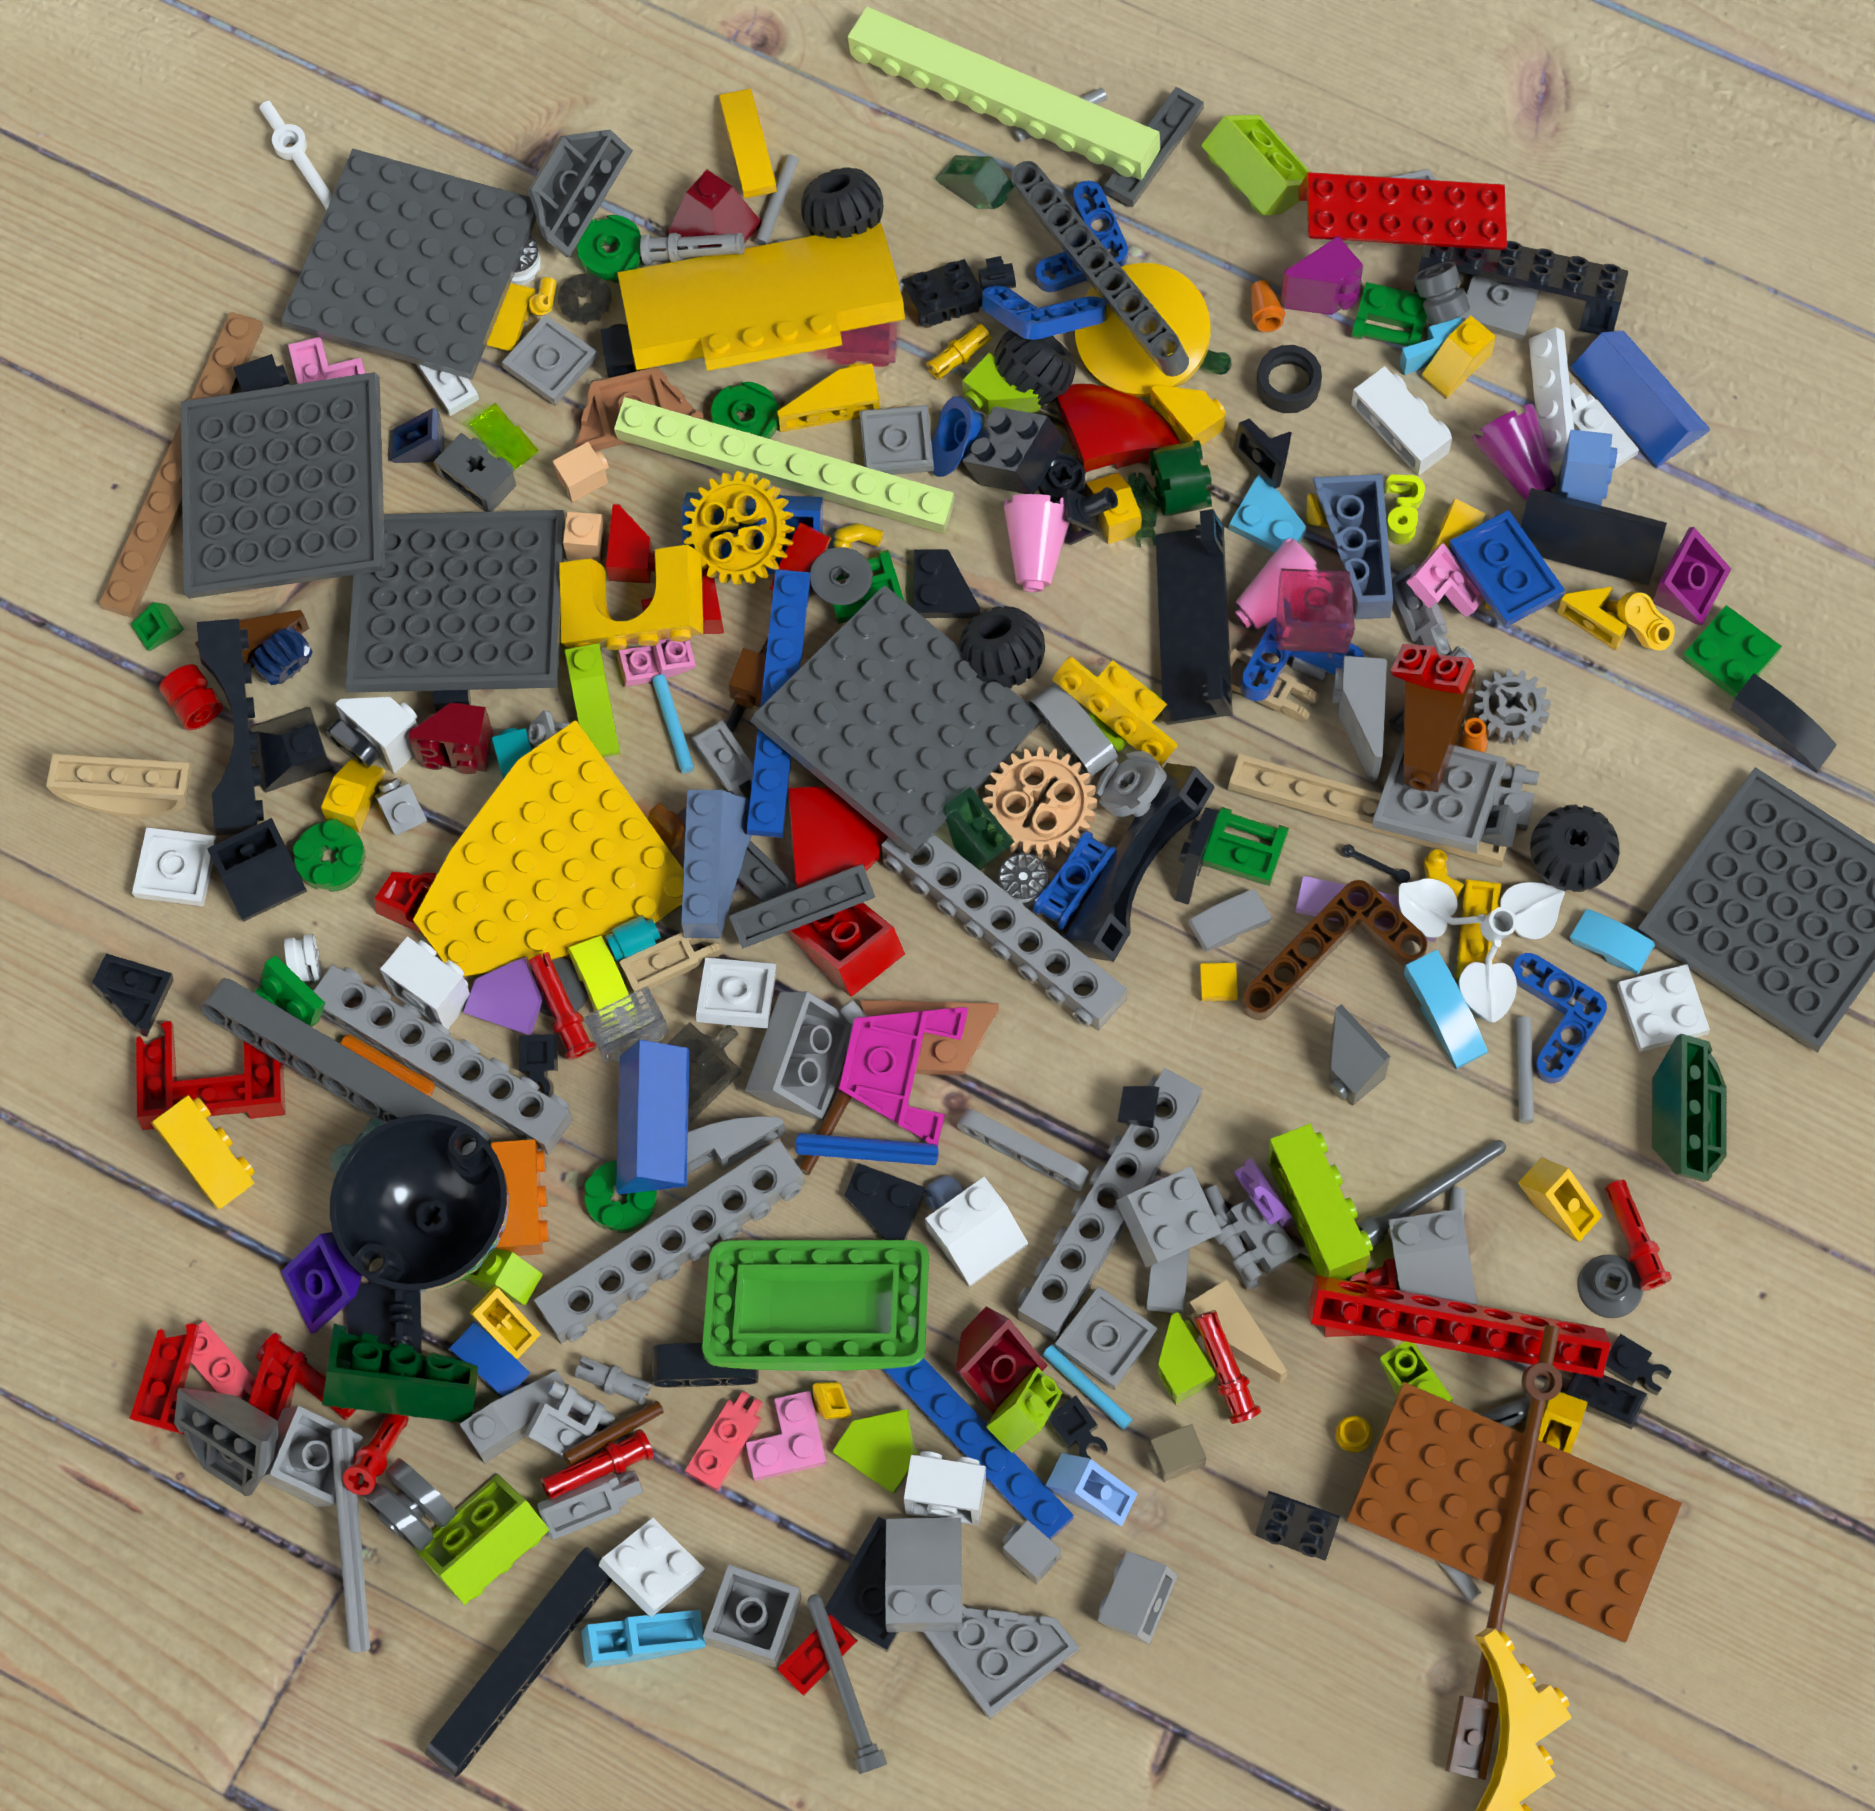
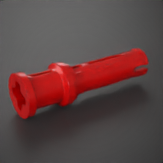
M543 953V957L539 954L531 958L528 964L534 972L555 1019L553 1030L555 1033L560 1034L567 1050L565 1057L570 1061L587 1055L595 1050L597 1046L595 1042H590L582 1024L584 1021L583 1015L574 1011L550 958V953Z
M1618 1180L1608 1184L1604 1191L1611 1202L1618 1223L1629 1246L1627 1256L1629 1261L1635 1264L1639 1273L1641 1290L1647 1291L1666 1284L1672 1279L1670 1272L1665 1271L1658 1255L1660 1251L1658 1244L1655 1241H1651L1646 1232L1626 1180Z
M1211 1310L1198 1315V1317L1194 1318V1321L1201 1333L1204 1345L1220 1382L1217 1385V1391L1219 1395H1223L1231 1413L1229 1416L1230 1423L1237 1424L1259 1415L1262 1411L1259 1405H1255L1247 1386L1250 1383L1249 1378L1245 1374H1241L1217 1311Z
M277 1332L273 1333L263 1343L256 1358L262 1361L266 1345L275 1347L279 1352L274 1358L288 1371L293 1366L299 1370L296 1383L323 1402L326 1376L307 1362L306 1354L302 1351H294L281 1341L282 1336ZM328 1406L345 1421L357 1410Z
M386 1413L387 1415L374 1433L368 1446H364L357 1451L354 1456V1465L349 1466L343 1474V1483L349 1491L357 1495H368L373 1491L376 1486V1477L383 1474L387 1467L388 1453L396 1443L402 1430L408 1424L406 1423L409 1421L408 1416ZM364 1475V1481H363V1483H362V1484H358L359 1481L361 1480L362 1476Z
M642 1429L635 1430L634 1435L616 1444L612 1441L607 1443L603 1447V1451L541 1478L543 1490L551 1501L566 1492L579 1488L609 1473L622 1474L625 1472L626 1467L643 1459L646 1461L654 1459L652 1447Z

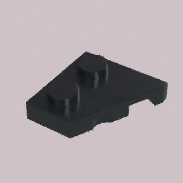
M1205 807L1201 819H1194L1188 835V839L1192 841L1191 843L1184 842L1178 862L1184 863L1175 901L1189 905L1196 876H1199L1203 866V858L1219 811Z
M857 1163L844 1197L852 1208L866 1219L868 1225L885 1240H906L926 1190L923 1186Z

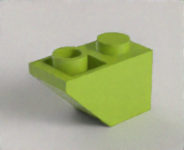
M495 1248L490 1257L464 1280L487 1292L496 1286L512 1303L525 1306L543 1274L515 1253Z
M1178 1312L1171 1315L1157 1370L1158 1376L1175 1404L1209 1387L1215 1381V1368L1212 1365L1207 1350L1204 1352L1200 1350L1195 1341L1199 1337L1193 1324L1189 1319L1183 1321Z
M1404 1341L1379 1357L1396 1397L1402 1383L1406 1382L1452 1402L1453 1398L1414 1343Z
M1036 1367L997 1408L986 1428L1013 1453L1042 1430L1063 1392L1057 1387V1384L1051 1377L1046 1376Z

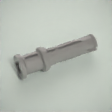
M670 233L668 237L653 238L647 234L641 237L640 243L641 257L644 265H651L653 261L671 260V262L683 260L685 257L744 254L745 249L742 233L681 237L680 234ZM722 244V246L698 247V245ZM656 248H665L666 250H656Z

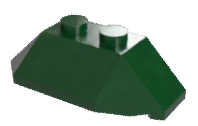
M1679 1034L1674 1039L1652 1078V1148L1676 1175L1706 1182L1710 1180L1712 1174L1727 1156V1087L1720 1068L1711 1054L1713 1050L1710 1042Z

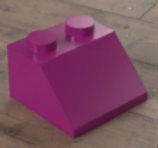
M1337 236L1284 271L1280 304L1284 309L1333 315L1340 309L1347 310L1359 298L1363 264L1343 240Z

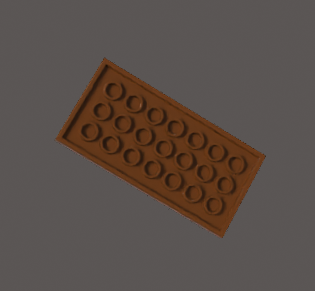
M1403 1382L1345 1522L1494 1586L1524 1434ZM1538 1440L1509 1593L1622 1643H1626L1682 1503Z

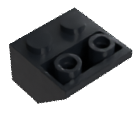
M272 818L207 848L243 922L307 892Z

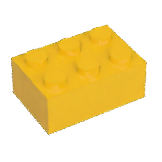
M188 1095L152 1121L151 1124L215 1209L220 1210L255 1184L251 1179L255 1171L243 1156L236 1159L229 1147L233 1145V1142L221 1126L214 1130L206 1118L211 1113L201 1099L198 1097L192 1101Z

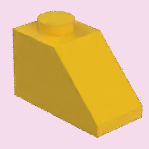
M1470 315L1447 337L1423 372L1421 378L1447 399L1492 356L1496 336Z
M1157 384L1151 388L1150 404L1164 418L1182 442L1199 440L1202 446L1224 431L1225 409L1217 399L1214 398L1212 400L1205 391Z
M1118 472L1086 482L1089 496L1106 487L1113 489L1117 495L1118 506L1098 515L1108 544L1141 534V513L1130 486Z
M351 759L333 777L321 806L326 821L330 819L339 820L342 824L360 833L385 769L374 765L365 768L354 759Z
M1541 1157L1518 1182L1532 1204L1577 1242H1580L1602 1217L1573 1173L1565 1166Z
M1559 1392L1553 1399L1548 1400L1543 1413L1538 1440L1570 1454L1582 1424L1588 1402Z

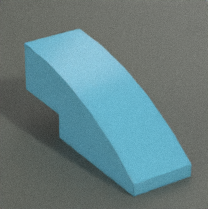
M1436 949L1407 964L1403 975L1421 1003V1012L1454 1067L1458 1069L1487 1054V1047L1471 1011L1438 950Z
M700 1610L655 1614L653 1617L649 1615L627 1617L624 1621L588 1624L581 1631L586 1668L661 1658L706 1647L703 1638L704 1632Z

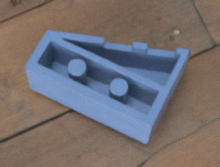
M1570 429L1558 476V495L1597 505L1602 504V499L1607 497L1608 484L1611 483L1612 471L1615 469L1617 448L1611 447L1612 434Z

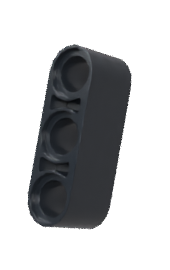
M702 1343L659 1344L652 1347V1385L656 1387L751 1385L759 1381V1370L711 1365L704 1358Z

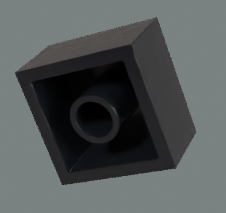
M994 406L962 462L982 486L1022 494H1035L1065 440L1048 416Z

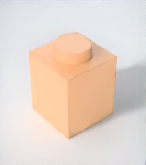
M589 442L552 461L556 477L572 502L608 483L605 471L609 469L607 460L600 450L595 452Z
M567 512L563 539L567 560L575 561L592 558L601 563L605 539L602 514Z

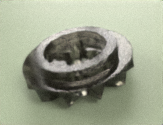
M578 274L569 278L563 283L558 293V304L562 315H566L572 323L578 321L585 325L589 321H600L601 316L605 312H609L612 300L608 284L602 278L593 274ZM591 292L590 297L593 303H585L584 306L580 307L578 297L585 298Z

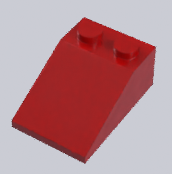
M865 903L857 904L787 931L790 937L830 981L850 997L854 996L905 955L894 927Z

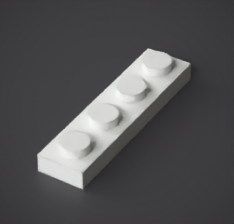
M1557 327L1529 339L1535 409L1551 464L1563 460L1570 429L1574 430L1565 334L1563 330Z

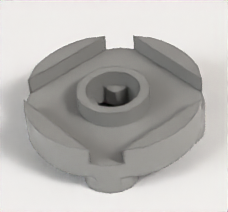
M1133 751L1126 754L1129 759L1121 764H1118L1116 761L1110 764L1103 772L1097 785V794L1101 797L1100 804L1108 813L1116 817H1125L1131 814L1135 817H1140L1147 813L1151 806L1150 802L1156 797L1167 778L1166 772L1151 754L1145 751Z

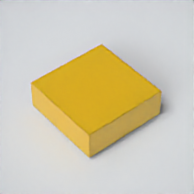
M1236 962L1200 964L1201 1001H1232L1238 999Z

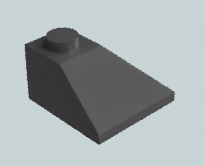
M1341 1004L1335 1010L1331 1030L1329 1081L1331 1083L1329 1086L1341 1100L1347 1099L1354 1105L1385 1079L1391 1056Z

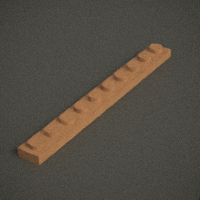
M230 311L191 400L234 394L239 382L233 367L249 361L264 328L262 321ZM181 422L100 599L99 604L102 609L134 618L183 509Z

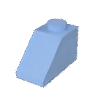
M1061 1453L1046 1484L1048 1488L1069 1503L1118 1526L1123 1525L1138 1494L1093 1460L1066 1453Z

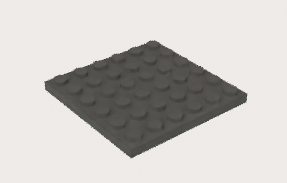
M352 148L281 319L283 327L473 380L514 277V272L518 267L520 257L537 219L531 198Z
M375 372L181 402L184 595L190 599L385 570L380 377Z
M564 510L384 514L385 570L356 574L353 577L346 673L347 692L558 688L561 624L559 563L563 562Z
M884 585L753 714L750 722L913 857L990 777V774L999 767V764L1004 762L1041 724L1044 716L1009 687H1003L996 681L985 683L980 678H977V673L971 667V660L966 662V660L962 659L960 647Z
M1755 767L1645 917L1637 932L1652 940L1655 946L1682 964H1688L1690 969L1818 1053L1875 972V844Z

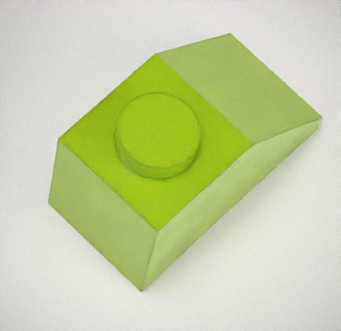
M988 353L962 380L963 398L967 400L971 408L975 410L981 409L988 416L994 406L1028 413L1037 412L1041 408V405L1038 404L1041 398L1038 399L1039 394H1033L1034 390L1029 389L1025 393L1015 390L1016 386H1010L1005 381L1006 378L1001 377L998 372L999 365H995V356L991 353Z

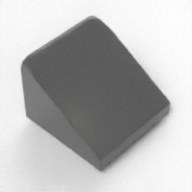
M1509 804L1492 806L1481 842L1512 847L1518 819Z

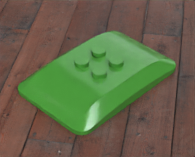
M729 1240L720 1242L712 1248L709 1255L702 1343L704 1358L711 1365L718 1367L780 1371H848L914 1366L924 1358L926 1352L929 1280L928 1249L924 1244L913 1240Z

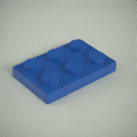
M1509 510L1450 540V550L1504 628L1557 601L1565 594V589Z

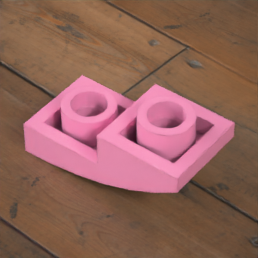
M670 639L659 640V644L654 646L619 650L617 654L624 687L652 682L653 677L661 674L665 675L666 678L692 670L696 666L690 641L676 642Z

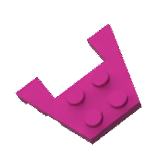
M957 1007L855 1018L839 1089L893 1120L906 1130L921 1137L929 1144H936L938 1146L945 1114L909 1106L924 1033L927 1032L962 1040L969 1008Z

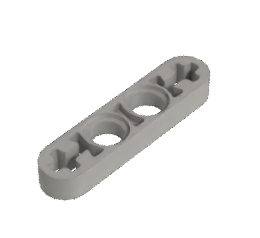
M965 1109L957 1123V1127L971 1138L1073 1190L1080 1191L1090 1175L1086 1168L1075 1161L975 1110Z

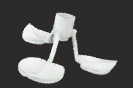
M1422 879L1400 884L1398 888V905L1400 912L1421 930L1427 938L1440 937L1444 934L1447 923L1451 925L1481 924V933L1487 940L1492 942V946L1486 956L1485 964L1475 962L1463 970L1459 977L1458 988L1472 1011L1486 1022L1495 1023L1508 1012L1517 990V981L1512 968L1505 963L1492 965L1493 957L1501 946V941L1514 931L1520 937L1529 940H1538L1548 935L1557 922L1565 891L1544 883H1520L1507 889L1500 899V907L1493 910L1487 916L1479 914L1473 917L1453 918L1450 916L1457 909V899L1453 890L1442 881Z

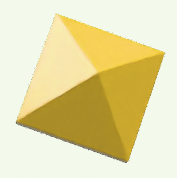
M1312 493L1307 495L1306 523L1330 529L1319 496Z
M840 1382L815 1383L812 1385L815 1411L824 1419H838L852 1416Z

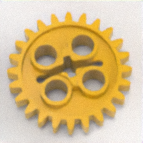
M736 471L734 480L730 474L722 473V484L717 479H709L711 490L699 487L698 490L702 495V499H690V502L696 509L695 512H685V515L692 519V524L684 525L683 529L692 532V536L684 540V544L695 546L694 549L701 553V568L704 570L709 567L707 576L716 578L719 575V582L728 584L732 578L733 584L742 585L743 578H745L747 583L754 584L756 579L755 573L760 578H768L766 567L778 570L779 567L775 558H787L786 553L781 548L783 545L789 546L793 544L791 540L785 538V534L795 531V528L786 525L785 521L794 515L791 512L782 510L789 501L784 498L776 499L781 490L777 487H772L768 490L770 480L762 478L758 482V475L749 473L747 478H745L743 472ZM753 498L756 502V509L752 515L748 516L745 506ZM721 507L724 511V518L721 523L716 525L713 516L715 511ZM764 518L767 520L765 524L760 526L741 528L738 530V534L726 532L713 539L711 538L713 532L738 528L739 522L750 525ZM761 532L764 536V543L756 550L753 545V539L757 533ZM729 541L732 551L724 559L721 554V548L725 542Z

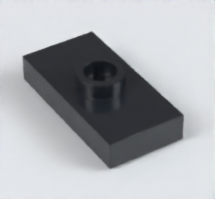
M1574 1373L1564 1394L1588 1402L1586 1410L1631 1430L1648 1399L1647 1393L1604 1374L1603 1378Z

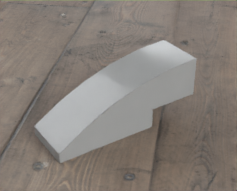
M780 1117L736 1118L713 1123L688 1132L687 1175L714 1159H717L723 1170L786 1134L784 1122Z

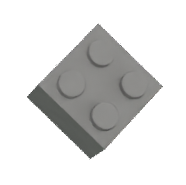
M1192 1166L1116 1200L1146 1268L1222 1233Z
M300 1406L283 1409L278 1419V1438L276 1440L275 1455L261 1481L318 1508L335 1505L336 1494L330 1432L332 1429L341 1428L342 1426ZM352 1431L353 1452L355 1456L363 1436Z
M728 1565L703 1634L706 1645L777 1668L802 1598L800 1588Z

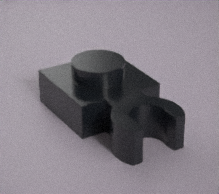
M555 1034L520 1035L519 1071L530 1072L529 1079L536 1084L542 1083L544 1094L548 1097L554 1093V1085L548 1078V1071H558V1036Z
M1621 1333L1608 1353L1605 1371L1630 1386H1633L1637 1378L1642 1380L1645 1389L1654 1395H1658L1662 1387L1653 1382L1652 1376L1659 1374L1668 1379L1672 1373L1665 1365L1650 1364L1648 1360L1652 1352Z
M1077 1395L1050 1414L1047 1422L1067 1449L1077 1443L1079 1446V1456L1089 1459L1091 1458L1086 1452L1089 1447H1098L1103 1455L1107 1453L1108 1448L1105 1441L1091 1434V1432L1098 1428V1424Z

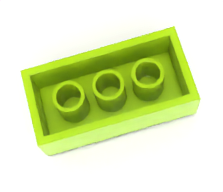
M1311 1123L1271 1138L1266 1161L1288 1210L1294 1218V1223L1319 1276L1349 1281L1352 1276L1362 1271L1364 1274L1366 1273L1367 1265L1370 1261L1369 1252L1373 1251L1372 1243L1365 1230L1359 1231L1354 1220L1358 1218L1355 1205L1350 1197L1344 1198L1339 1187L1343 1185L1340 1172L1335 1164L1329 1165L1324 1154L1328 1152V1148L1321 1132L1315 1133Z

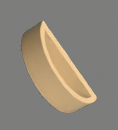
M52 754L46 787L63 800L89 810L125 817H161L177 813L185 807L192 767L187 762Z

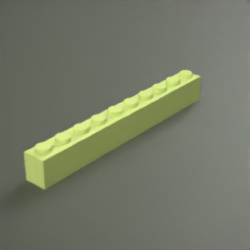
M870 7L865 8L848 35L850 54L857 61L880 67L891 76L898 75L910 80L919 88L931 89L949 101L956 100L968 105L977 113L991 115L1004 125H1014L1024 129L1034 138H1044L1056 143L1062 150L1079 153L1092 163L1104 164L1115 169L1122 176H1132L1142 181L1160 151V134L1157 130Z
M624 397L614 428L617 438L622 441L732 473L740 471L746 477L749 473L758 475V480L765 478L770 480V484L815 497H823V499L942 534L946 532L955 503L954 493L626 397Z

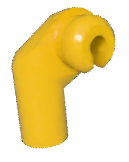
M549 277L541 278L538 293L530 297L528 307L535 316H543L552 311L557 285L555 279Z
M860 523L848 525L834 532L833 537L835 539L832 546L833 548H851V542L860 541L879 547L884 531Z
M1440 849L1431 850L1429 855L1425 857L1423 864L1426 879L1444 882L1453 890L1457 899L1465 884L1448 876L1445 863L1448 859L1446 853Z

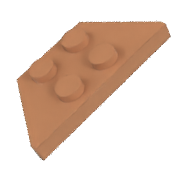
M653 367L590 384L587 396L588 403L583 411L582 426L578 440L575 442V448L589 442L593 450L598 451L629 443L619 440L614 430L624 397L698 419H704L702 413L699 410L696 411L685 400V395L676 386L668 382L663 372L658 367Z
M861 1000V1010L867 1017L957 1007L969 1008L962 1040L927 1032L924 1033L916 1074L964 1075L972 1062L975 1051L982 1044L989 1026L999 1013V1003Z

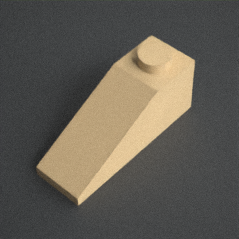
M1227 1279L1190 1301L1188 1311L1190 1315L1187 1316V1319L1191 1321L1198 1335L1201 1333L1194 1318L1205 1312L1216 1310L1234 1357L1279 1384L1286 1380L1287 1369Z

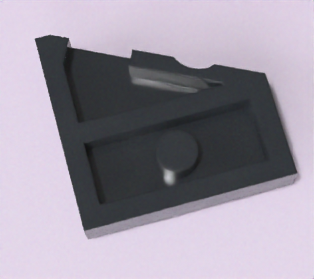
M914 550L913 609L924 618L978 617L980 607L949 550Z
M106 953L92 981L93 989L142 1036L147 1037L174 979L173 974Z

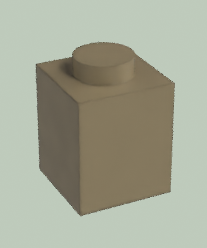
M1193 1424L1152 1439L1150 1441L1151 1452L1146 1453L1153 1473L1157 1474L1160 1472L1164 1482L1204 1467L1206 1464V1455Z

